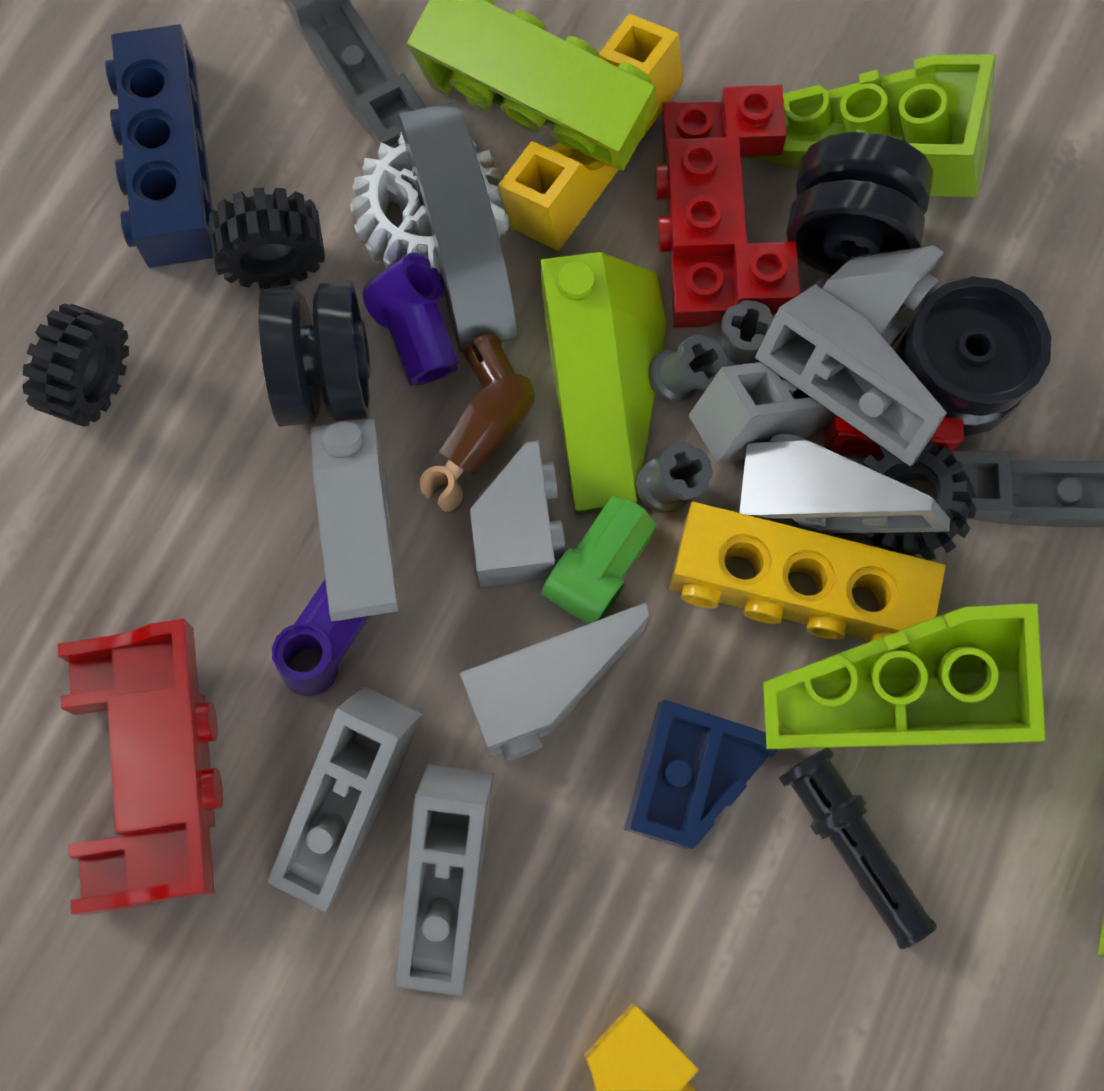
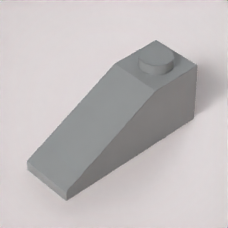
M816 284L779 307L755 356L757 360L910 467L917 461L947 414L867 318Z
M762 362L721 367L688 416L715 462L720 464L745 459L747 443L770 442L771 437L781 434L797 435L803 438L826 429L835 413Z
M375 419L342 421L311 427L313 479L331 621L398 612L386 470Z
M781 434L771 437L770 442L747 443L739 510L741 514L821 534L949 532L950 518L933 497L808 441L803 437Z
M646 603L460 672L465 692L489 756L491 757L503 752L506 761L542 748L543 744L540 738L552 733L646 629L650 617Z
M366 686L337 707L267 880L268 884L325 913L330 909L400 771L423 716L422 713Z
M427 765L415 795L395 987L463 996L487 835L494 773Z

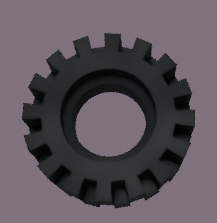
M264 187L253 188L254 196L247 197L243 191L232 194L233 203L223 199L217 204L218 211H211L209 215V230L215 269L219 275L224 274V280L230 283L239 279L240 286L250 288L253 282H259V289H270V282H279L280 287L290 285V278L294 277L299 282L307 279V271L316 273L320 269V263H324L325 253L318 210H316L315 203L311 199L305 201L304 195L295 191L287 197L285 188L275 187L273 194H265Z
M65 303L59 305V312L52 310L47 315L48 326L40 323L35 332L39 337L37 345L30 343L26 354L31 355L32 360L31 363L24 364L22 375L30 379L22 385L23 394L29 395L26 402L29 406L34 407L35 410L85 427L89 426L90 421L95 423L101 418V410L107 412L112 404L109 398L111 393L117 395L121 385L117 384L119 375L125 376L127 365L122 364V360L129 356V346L124 345L129 337L128 332L123 330L124 324L121 321L72 303L71 305Z
M929 440L919 458L911 467L881 446L880 449L885 457L877 461L870 454L863 461L865 467L902 484L915 479L925 480L933 484L937 490L936 502L950 518L949 532L865 534L875 546L878 545L881 549L915 557V554H920L925 560L936 559L934 550L941 546L946 553H949L956 548L952 538L956 534L965 538L970 531L966 520L967 517L975 519L977 509L972 501V498H976L974 487L960 461H957L954 454L945 446L939 450L936 443L932 440Z

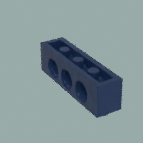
M177 24L111 34L113 59L105 61V69L111 92L118 98L119 108L110 110V119L115 139L118 145L123 146L124 159L116 160L115 168L121 192L124 196L128 195L129 210L121 211L120 215L125 241L129 247L138 248L148 268L213 258L209 230V215L213 210L196 66L182 26ZM171 194V195H170L169 197H167L166 199L158 200V199L161 198L162 196Z

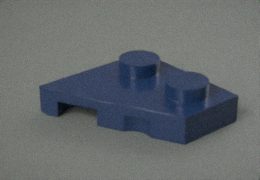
M664 699L658 702L624 830L686 850L694 849L714 826L715 818L726 806L733 804L747 787L746 782L768 757L774 756L779 749H767L766 732L669 700Z

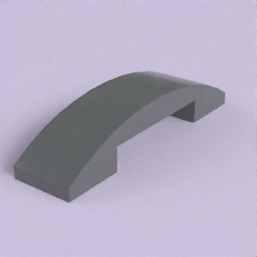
M284 0L324 72L369 136L379 146L381 142L388 146L399 142L401 128L398 114L426 108L405 74L398 75L351 2L349 0Z
M454 101L399 113L398 120L413 176H417L446 285L445 298L459 351L463 352L468 344L473 345L474 349L478 348L474 339L486 334L497 335L501 342L518 338L513 299L492 207L477 155L458 102Z
M951 451L956 460L960 461L976 495V498H972L977 508L975 519L968 517L967 519L1026 526L1104 527V461L1011 460V451Z

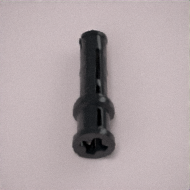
M823 748L778 778L783 786H792L813 818L810 827L815 835L819 834L822 839L830 838L858 881L861 889L868 896L895 937L898 947L900 949L908 948L930 935L937 928V925L933 919L929 918L901 875L898 867L891 860L862 816L867 812L864 806L866 804L865 800L861 795H853L830 761L834 755L830 748ZM846 826H847V828L849 829V831L851 832V834L853 835V837L855 838L856 841H854V840L852 839V837L850 836V834L848 833V831H847L846 828H845ZM864 855L869 859L870 863L872 864V866L874 867V869L876 870V872L878 873V875L880 876V878L882 879V881L884 882V884L886 885V887L888 888L896 902L892 900L887 890L885 889V887L883 886V884L881 883V881L879 880V878L867 862Z

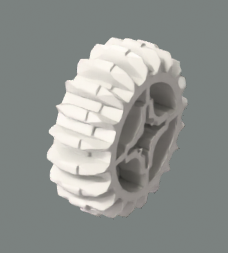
M401 132L398 139V147L393 148L381 142L378 150L379 160L364 158V165L362 166L364 176L354 177L353 191L355 198L351 199L350 209L353 220H356L354 225L356 235L362 244H366L368 256L373 262L383 260L385 269L405 255L415 252L429 259L431 268H436L442 278V270L417 176H413ZM471 137L486 185L498 235H506V231L509 228V216L506 214L498 184L505 175L502 172V168H494V158L489 150L477 153V146ZM390 201L399 205L400 212L403 215V222L399 228L393 225L385 216Z

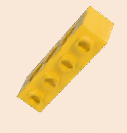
M692 501L685 520L668 590L681 593V599L694 606L717 608L719 603L744 609L743 615L757 622L780 624L782 619L804 624L807 625L806 631L824 639L843 640L845 635L873 641L937 616L946 564ZM735 556L747 559L753 565L756 576L746 580L734 577L727 570L725 560ZM802 572L809 575L817 586V594L806 596L796 592L789 583L788 574ZM862 587L870 590L878 600L879 611L869 612L860 608L853 599L852 588Z

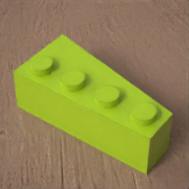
M429 0L406 44L432 89L448 95L452 87H454L467 97L466 101L469 105L487 113L493 103L498 104L502 112L511 118L516 125L531 132H540L544 125L552 127L551 135L560 144L624 171L658 109L655 85L651 84V78L644 71L625 62H621L617 67L599 58L596 49L584 40L575 36H567L566 40H563L547 32L545 25L532 14L520 9H516L511 14L495 6L493 0Z

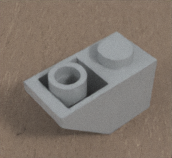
M935 246L852 257L827 280L822 289L867 318L892 348L906 328V325L898 320L904 310L909 307L915 312L937 284L938 279L930 273L944 252Z
M539 440L526 442L470 509L480 588L547 580L555 567V559H559L565 554L561 520L549 521L547 499L557 498L554 462L541 461Z

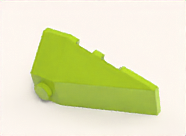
M934 54L913 60L914 68L879 77L878 69L858 74L860 82L829 90H826L821 85H814L783 93L787 136L782 155L749 156L746 158L799 169L801 159L809 147L830 135L848 132L879 133L905 141L926 156L934 170L930 196L978 198L989 143L995 54Z
M604 252L541 259V299L575 515L602 511L612 495L621 499L627 498L637 504V475L644 463L656 394L649 381V366L652 359L659 352L663 351L667 330L658 275L653 271Z
M1038 604L964 606L763 681L767 749L1046 742Z

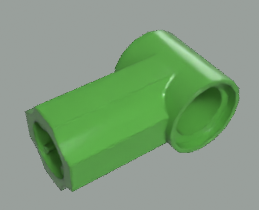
M612 495L577 548H569L558 561L549 575L541 595L585 624L605 618L626 583L623 580L652 538L658 523L638 504L627 498L621 499Z

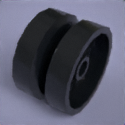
M848 132L830 135L812 144L801 159L796 182L797 199L791 206L786 230L787 242H796L797 258L816 270L834 275L852 257L920 248L925 225L924 214L928 211L934 170L922 152L909 143L879 133Z
M971 276L946 282L928 295L895 352L947 412L944 418L963 419L964 437L992 430L1008 418L1020 405L1022 399L1035 388L1050 363L1051 334L1042 311L1024 292L998 279Z
M341 281L318 285L313 298V325L306 299L298 288L290 286L262 289L259 297L258 314L260 347L268 397L278 426L314 423L320 409V384L327 410L335 421L369 418L370 354L366 327L361 318L354 283L352 281Z

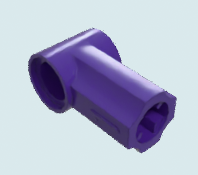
M415 252L405 255L368 281L363 287L362 294L369 314L377 323L385 328H389L410 386L424 385L431 381L445 378L458 370L457 365L459 364L436 304L443 296L444 286L442 278L436 268H431L429 259Z
M325 579L295 624L286 627L276 637L272 646V660L282 680L291 691L302 696H316L329 689L337 677L339 663L370 618V616L331 621ZM313 648L322 652L320 663L314 669L307 672H297L290 669L292 658L299 651Z

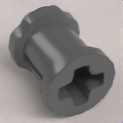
M744 300L727 309L722 319L721 333L717 338V341L725 351L727 366L760 362L755 356L774 319L766 305L758 301ZM740 335L751 338L750 342L739 339Z
M696 334L686 338L678 346V349L670 348L659 352L652 359L649 366V381L652 389L660 398L671 403H679L689 399L697 389L705 391L721 367L727 366L725 351L714 338H708L703 334Z
M687 442L675 443L664 450L660 458H654L641 468L636 481L638 495L642 502L653 511L660 513L673 512L684 505L688 499H694L708 489L709 480L713 475L711 461L702 449L695 448Z

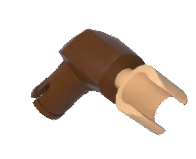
M486 334L474 339L481 353L477 355L473 345L468 344L465 347L464 356L470 363L483 390L469 403L439 451L449 459L444 466L428 468L420 477V489L426 499H430L438 487L448 485L440 494L437 502L443 512L453 511L462 501L463 490L457 481L462 472L465 470L475 475L519 429L535 402L531 380L515 373L497 335Z

